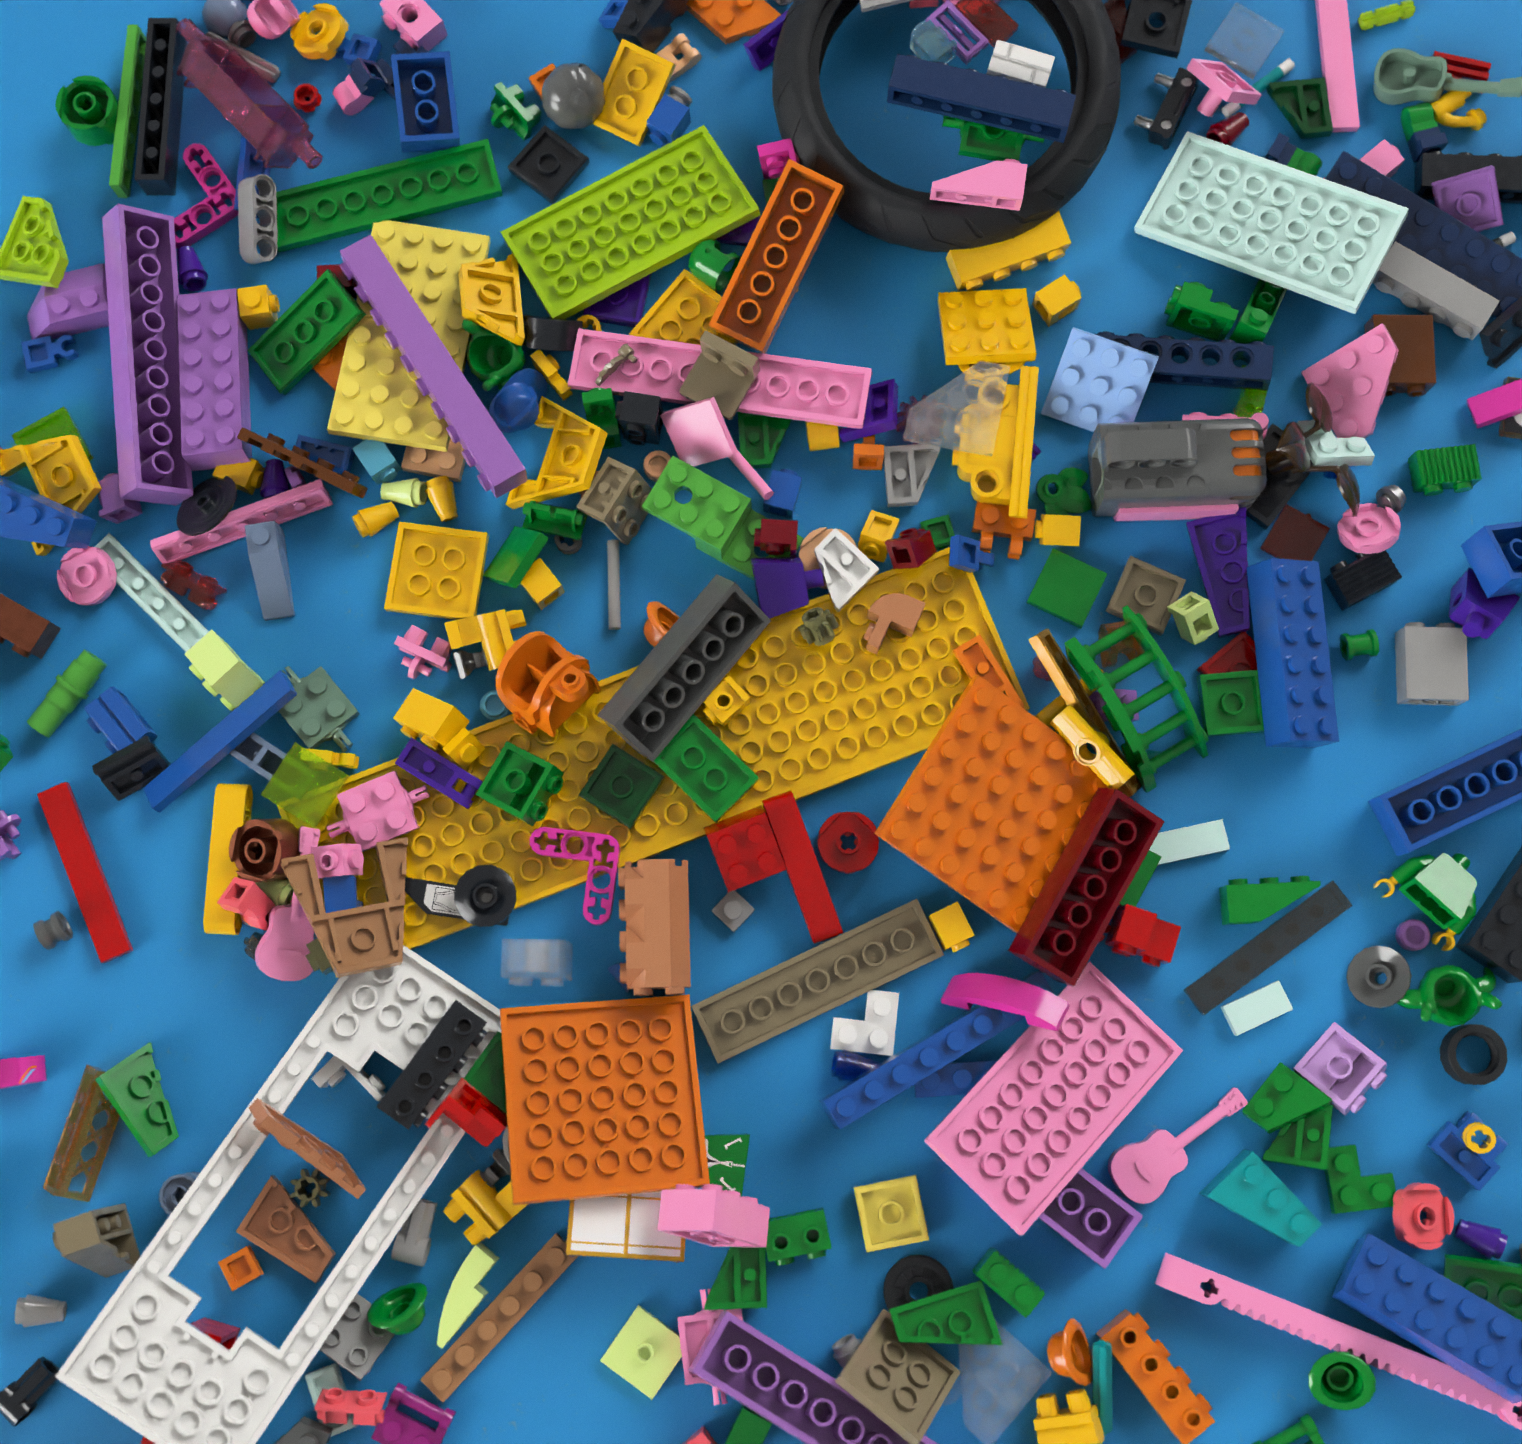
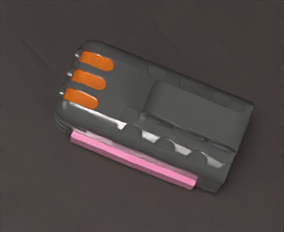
M1254 419L1098 423L1088 446L1093 517L1113 516L1115 522L1190 520L1209 516L1236 514L1241 507H1246V510L1250 508L1267 483L1263 430L1261 425Z

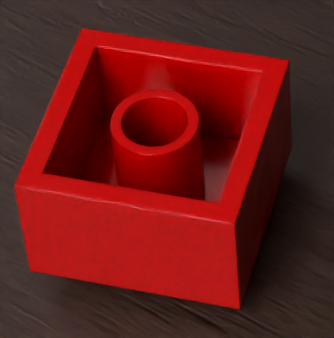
M761 805L704 827L728 892L787 870L768 818Z

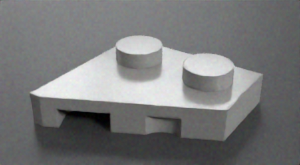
M941 442L884 446L883 460L888 507L918 505L940 452Z

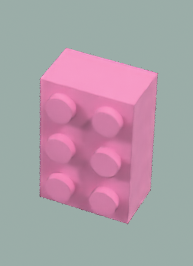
M677 1184L675 1190H662L657 1230L711 1247H766L770 1208L758 1204L757 1198L740 1197V1192L722 1190L720 1185L703 1184L702 1189H695V1186Z

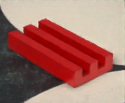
M1434 51L1432 56L1442 57L1446 60L1447 73H1451L1454 79H1463L1462 77L1479 81H1487L1489 79L1490 73L1488 71L1492 63Z

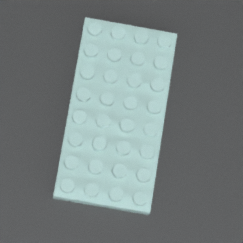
M1187 131L1137 221L1135 233L1356 314L1402 227L1409 208Z

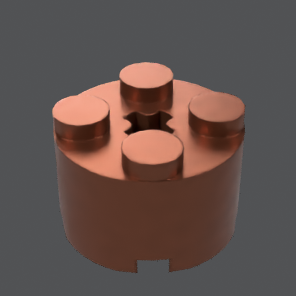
M279 818L252 819L247 821L242 827H238L234 831L229 843V857L231 862H235L238 868L237 874L241 878L253 882L287 879L281 867V859L300 856L298 851L299 829L291 822Z

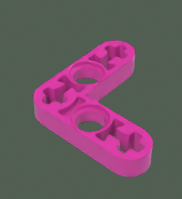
M199 143L189 145L184 150L183 159L208 197L174 218L175 232L180 229L184 235L182 238H178L175 233L176 248L178 249L182 246L193 245L238 216V211L234 210L235 188L207 148ZM196 155H199L205 163L206 167L203 169L193 158ZM219 175L220 182L216 186L210 187L206 185V180L209 176ZM228 198L233 203V205L230 207H228L224 202ZM216 206L220 214L217 215L212 207ZM201 213H211V219L208 223H197V218ZM190 221L195 227L194 231L188 225Z
M550 827L536 829L531 834L530 846L538 855L589 862L583 915L593 925L597 926L607 923L612 915L620 859V845L613 836L607 834ZM547 833L550 840L559 841L558 835H564L561 840L562 852H556L558 849L556 845H547L545 850H541V845L536 843L537 839L543 838V834ZM572 837H579L584 842L583 850L578 854H571L567 850V842ZM605 841H609L610 846L615 849L614 852H609L607 855V863H613L612 869L603 865L595 866V861L602 863L603 854L598 851V846H603ZM600 871L607 872L611 879L610 884L604 889L596 888L593 884L594 875ZM592 891L600 895L609 893L608 900L605 898L601 899V907L606 909L605 915H600L599 920H595L594 915L589 913V909L594 908L597 901L596 897L590 898Z

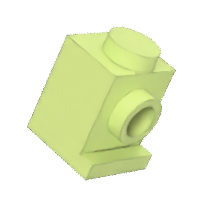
M1192 591L1167 606L1168 611L1173 614L1180 637L1193 645L1207 640L1210 635L1219 630L1210 601Z

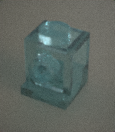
M929 20L928 22L922 21L914 27L911 32L910 49L918 58L931 62L948 63L955 57L957 42L954 39L949 42L946 32L940 26L936 27Z

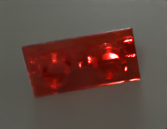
M176 560V562L164 563L161 566L166 569L161 575V581L164 582V586L181 596H185L188 588H190L191 591L187 600L204 610H213L218 603V600L215 599L216 595L227 592L226 589L218 585L216 579L207 575H200L193 570L191 564L185 561Z

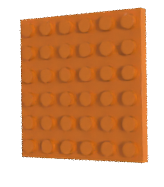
M974 675L874 834L1017 934L1098 787H1108L1089 766H1084L1077 762L1073 749L1058 733L981 676Z
M689 995L500 1008L513 1205L675 1190L677 1184L692 1185L695 1188L703 1187V1184H710Z

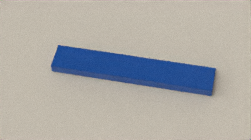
M281 670L278 671L147 784L143 789L152 809L159 813L293 699L297 692L288 676Z

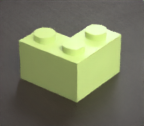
M212 629L185 653V656L192 663L188 668L201 681L205 679L202 685L214 697L218 694L222 696L220 701L231 712L265 683L257 673L242 661L230 645Z

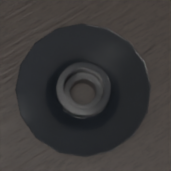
M478 865L467 870L458 880L454 890V903L458 913L468 923L478 927H492L503 922L512 913L516 903V887L512 878L503 869L493 865ZM485 892L492 893V900L488 903L482 901V895Z

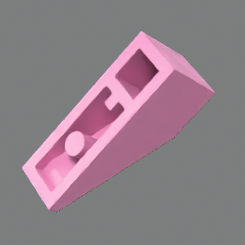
M1005 159L932 182L930 200L1020 211L1028 164H1021L1015 159Z

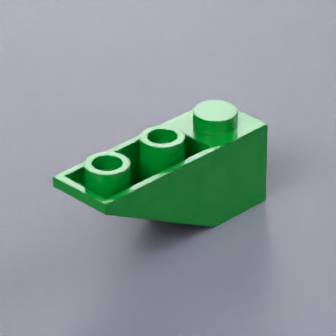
M1259 279L1229 340L1240 344H1249L1254 341L1263 342L1287 289Z
M1309 876L1290 877V882L1279 883L1278 877L1260 878V884H1248L1247 879L1228 880V885L1219 888L1222 925L1261 922L1321 886L1320 881H1310Z

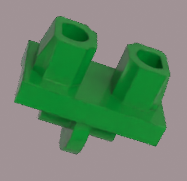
M502 82L494 85L496 94L491 101L490 110L494 113L491 117L492 125L495 128L505 126L508 130L513 129L523 141L530 138L532 127L536 126L541 120V110L535 104L524 108L522 103L524 102L525 95L517 84L507 88Z

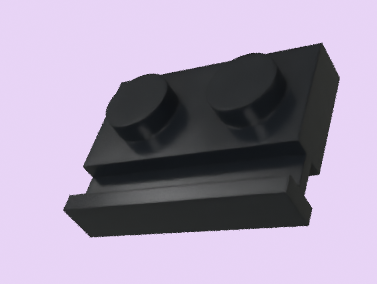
M1522 296L1479 333L1484 354L1489 357L1487 361L1488 366L1497 369L1522 347Z
M148 735L92 765L94 774L100 777L101 782L120 801L145 787L171 764L157 746L153 745Z

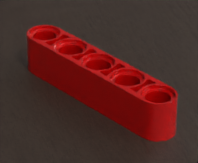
M789 790L762 800L813 944L843 934L792 791Z

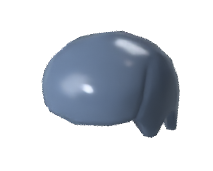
M206 0L202 10V18L210 32L221 37H228L230 27L235 22L247 18V8L241 0Z

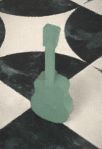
M1396 48L1388 50L1379 58L1375 68L1373 91L1375 97L1380 102L1388 105L1404 104L1410 101L1435 102L1439 100L1443 90L1497 94V97L1522 96V77L1500 79V82L1454 79L1451 73H1447V62L1444 58L1438 56L1426 57L1412 50Z

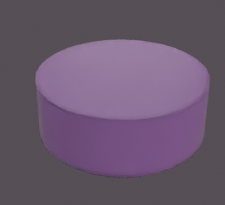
M1411 919L1404 921L1396 929V940L1407 951L1421 950L1430 941V931L1427 925L1420 920Z

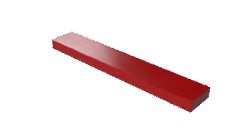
M63 782L38 793V799L100 962L106 963L134 951L70 784Z

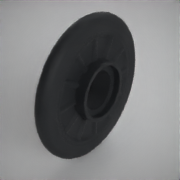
M911 1255L902 1258L891 1267L884 1281L883 1294L889 1310L917 1301L909 1293L911 1285L915 1282H922L927 1286L928 1293L926 1297L954 1289L949 1272L939 1261L926 1255Z

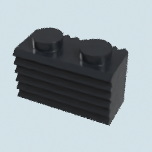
M1386 550L1372 554L1358 553L1355 555L1356 561L1347 564L1346 560L1329 569L1331 574L1324 581L1342 611L1386 589L1402 578Z

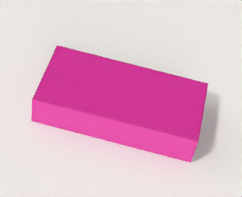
M1522 379L1467 399V405L1477 429L1522 413Z

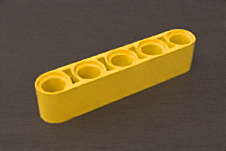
M219 783L215 789L203 927L206 934L238 935L242 928L241 914L224 910L217 902L233 878H241L236 872L238 868L235 862L230 860L229 843L234 831L251 820L253 789L250 784Z

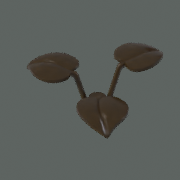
M1311 382L1306 389V403L1311 416L1315 420L1314 426L1303 433L1295 421L1290 422L1284 429L1277 448L1266 453V463L1273 475L1291 470L1293 474L1298 472H1334L1337 475L1338 488L1352 510L1353 517H1356L1360 505V490L1358 481L1347 464H1343L1341 467L1310 466V456L1305 445V439L1320 430V428L1325 433L1330 432L1333 421L1328 401L1322 392Z

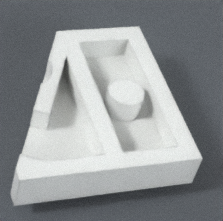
M836 528L814 549L816 559L822 570L823 578L837 612L879 572V568Z

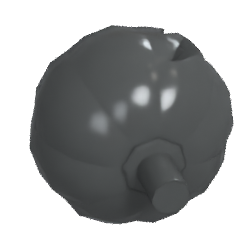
M575 62L558 66L544 80L542 87L543 108L547 116L559 127L565 129L588 127L602 113L605 104L604 85L601 78L583 63Z

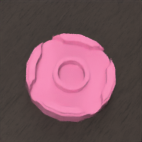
M1375 503L1360 504L1356 517H1353L1351 509H1347L1342 514V519L1337 525L1339 541L1347 549L1364 554L1379 553L1391 548L1398 541L1401 532L1399 516L1387 506H1385V509L1377 507Z
M88 546L87 549L72 548L62 557L60 570H57V581L59 589L65 598L79 605L93 606L102 603L111 595L116 585L117 573L115 564L108 553L100 548Z

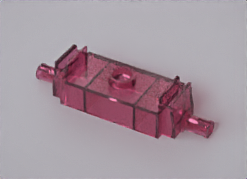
M182 19L178 23L176 30L186 39L188 44L176 74L187 77L184 87L198 88L222 113L223 117L258 151L254 160L265 161L264 166L266 168H291L298 157L310 169L319 166L323 156L310 144L314 137L308 130L310 126L235 49H230L221 39L206 36L191 19Z

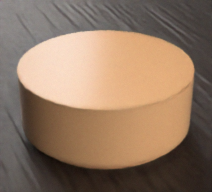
M656 450L650 452L645 457L643 462L644 472L650 480L657 482L671 459L670 455L664 451Z

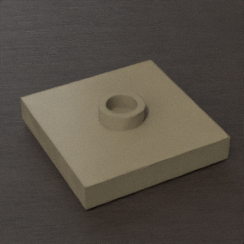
M1130 556L1105 612L1124 620L1122 608L1128 605L1135 614L1140 613L1144 617L1148 625V631L1161 636L1172 614L1168 611L1167 606L1178 600L1186 580Z

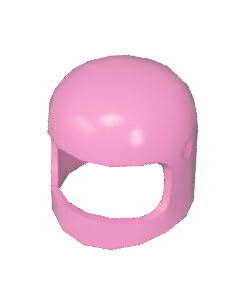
M254 0L247 9V18L251 27L257 34L268 40L279 38L300 20L299 13L291 0Z

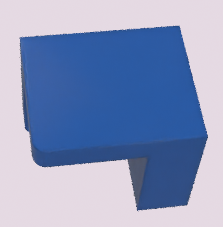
M354 875L323 878L326 913L363 906V902L357 900L356 877Z

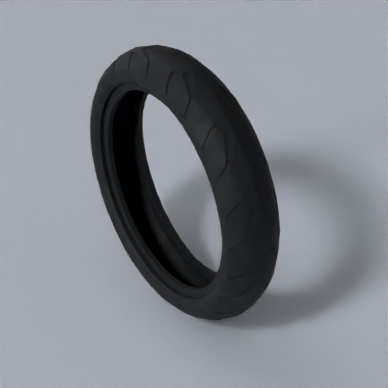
M794 0L789 8L777 41L772 78L773 104L782 140L791 138L794 152L799 158V164L843 185L844 194L835 213L842 220L864 233L891 244L928 252L972 249L973 247H982L987 244L991 245L1014 238L1054 215L1086 184L1109 144L1119 109L1121 63L1115 31L1103 1L1026 0L1043 16L1056 35L1066 58L1070 78V94L1076 95L1064 143L1054 141L1046 152L1027 168L1020 211L930 200V193L902 187L871 171L846 148L835 132L826 113L821 96L819 78L827 48L835 32L851 11L860 4L859 0Z

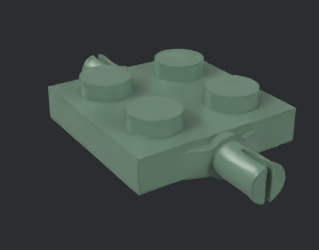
M290 666L285 667L291 678L289 676L288 678L297 695L279 710V713L309 749H315L321 743L333 739L342 752L348 749L341 740L351 748L353 743L343 733V730L350 721L360 714L322 666L299 679Z

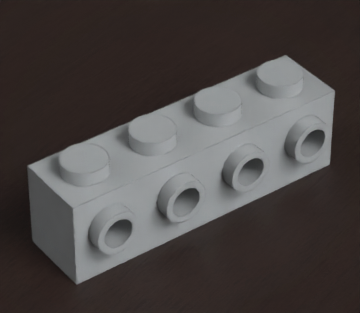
M1396 241L1389 249L1372 282L1379 291L1394 295L1401 299V302L1407 307L1416 308L1427 315H1433L1434 322L1442 323L1453 329L1456 335L1469 338L1470 340H1473L1483 330L1499 303L1498 299Z

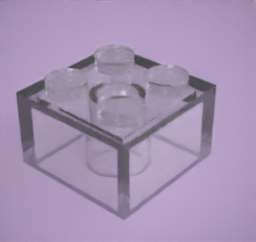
M502 939L501 978L509 980V985L530 987L532 986V981H541V985L545 987H563L564 981H572L573 944L567 940Z

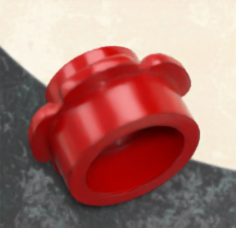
M310 84L299 85L294 91L293 102L295 107L299 110L302 109L304 112L314 111L317 106H320L322 101L321 95L318 94V89Z

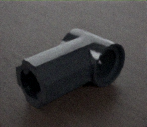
M44 1356L39 1358L17 1381L12 1382L0 1392V1413L13 1427L20 1424L34 1411L38 1405L36 1402L59 1380L55 1377L59 1372V1368Z

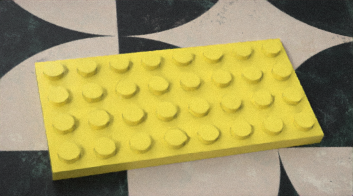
M389 220L373 223L372 237L464 374L467 351L472 334L462 328L463 320L469 319L463 317L461 313L459 270L461 264L481 262L488 258L491 243L490 236ZM357 295L356 302L366 315L348 334L327 426L328 433L331 435L447 452L450 436L446 427L449 425L444 418L441 420L437 418L430 405L433 403L429 395H422L415 383V380L418 379L413 371L407 372L400 360L401 352L398 348L394 350L391 348L384 335L387 332L383 325L379 327L376 325L369 312L372 309L368 302L363 304Z

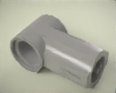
M425 1199L419 1200L403 1224L401 1231L396 1236L392 1249V1260L424 1267L430 1251L431 1238L429 1236L438 1203Z

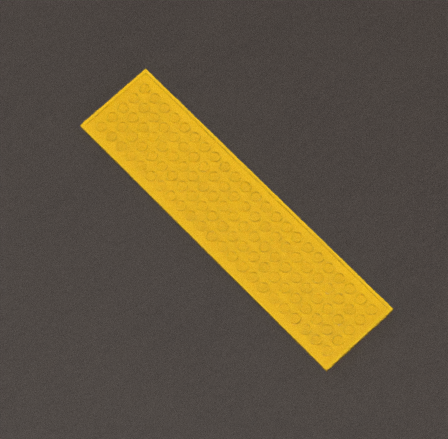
M950 547L936 552L919 567L891 569L875 575L839 612L835 610L828 593L809 600L808 605L770 618L771 622L716 686L718 687L730 675L750 697V704L724 727L718 721L712 724L702 712L705 708L703 704L694 712V715L759 777V781L719 821L760 805L764 810L762 800L789 790L792 791L797 801L926 751L970 682L969 677L955 657L953 650L979 634L1021 698L1024 709L1027 711L1030 709L973 572L969 573L949 566ZM900 593L926 603L912 637L889 628L877 655L866 650L868 641L863 639L870 622L877 623L867 618L868 610L877 599L887 594ZM817 607L822 608L823 611L829 609L839 625L833 629L835 633L833 640L821 646L815 645L814 642L808 644L798 629L800 625L804 624L802 621L804 613ZM637 667L598 681L601 692L598 694L593 693L555 730L556 735L554 737H551L539 728L533 735L513 721V714L469 730L486 749L465 771L481 781H484L506 741L553 764L564 772L561 790L557 794L551 795L546 803L548 807L546 816L543 820L536 821L534 826L519 820L477 795H474L471 799L473 803L468 810L397 766L395 762L398 758L309 791L301 801L293 797L277 804L281 819L291 822L297 829L304 826L317 828L321 831L317 847L335 844H356L354 837L349 831L331 838L329 833L332 831L327 830V826L344 820L343 810L337 794L389 772L396 771L402 786L408 792L425 785L428 789L425 792L430 794L429 798L427 797L413 803L414 815L420 828L395 838L407 837L408 839L405 877L457 885L458 880L467 870L478 865H493L503 869L514 882L516 887V903L513 910L587 882L589 862L538 855L532 850L530 846L531 834L540 827L613 836L620 845L618 868H624L625 862L631 861L634 864L637 863V860L650 858L706 836L704 827L715 823L654 762L635 751L598 716V713ZM721 697L718 700V704L722 707L727 706L730 702L727 697ZM612 744L665 777L632 829H629L579 796V793ZM438 746L436 750L430 748L459 766L441 747ZM460 779L454 790L461 793L467 783ZM546 833L543 834V838L537 839L536 843L541 845V850H545L547 845H556L558 847L556 852L561 853V840L564 835L559 834V841L550 840ZM572 837L568 840L567 850L569 853L578 854L583 850L584 842L581 838ZM605 841L603 846H598V851L602 852L603 858L602 863L595 861V866L603 865L611 869L613 868V863H607L608 853L615 850L610 846L609 841ZM374 847L362 852L364 857L363 875L355 876L357 900L362 901L363 906L387 902ZM600 871L594 875L593 879H596L608 873ZM319 879L322 898L325 907L323 879ZM405 892L403 945L410 950L474 926L464 919L426 914Z

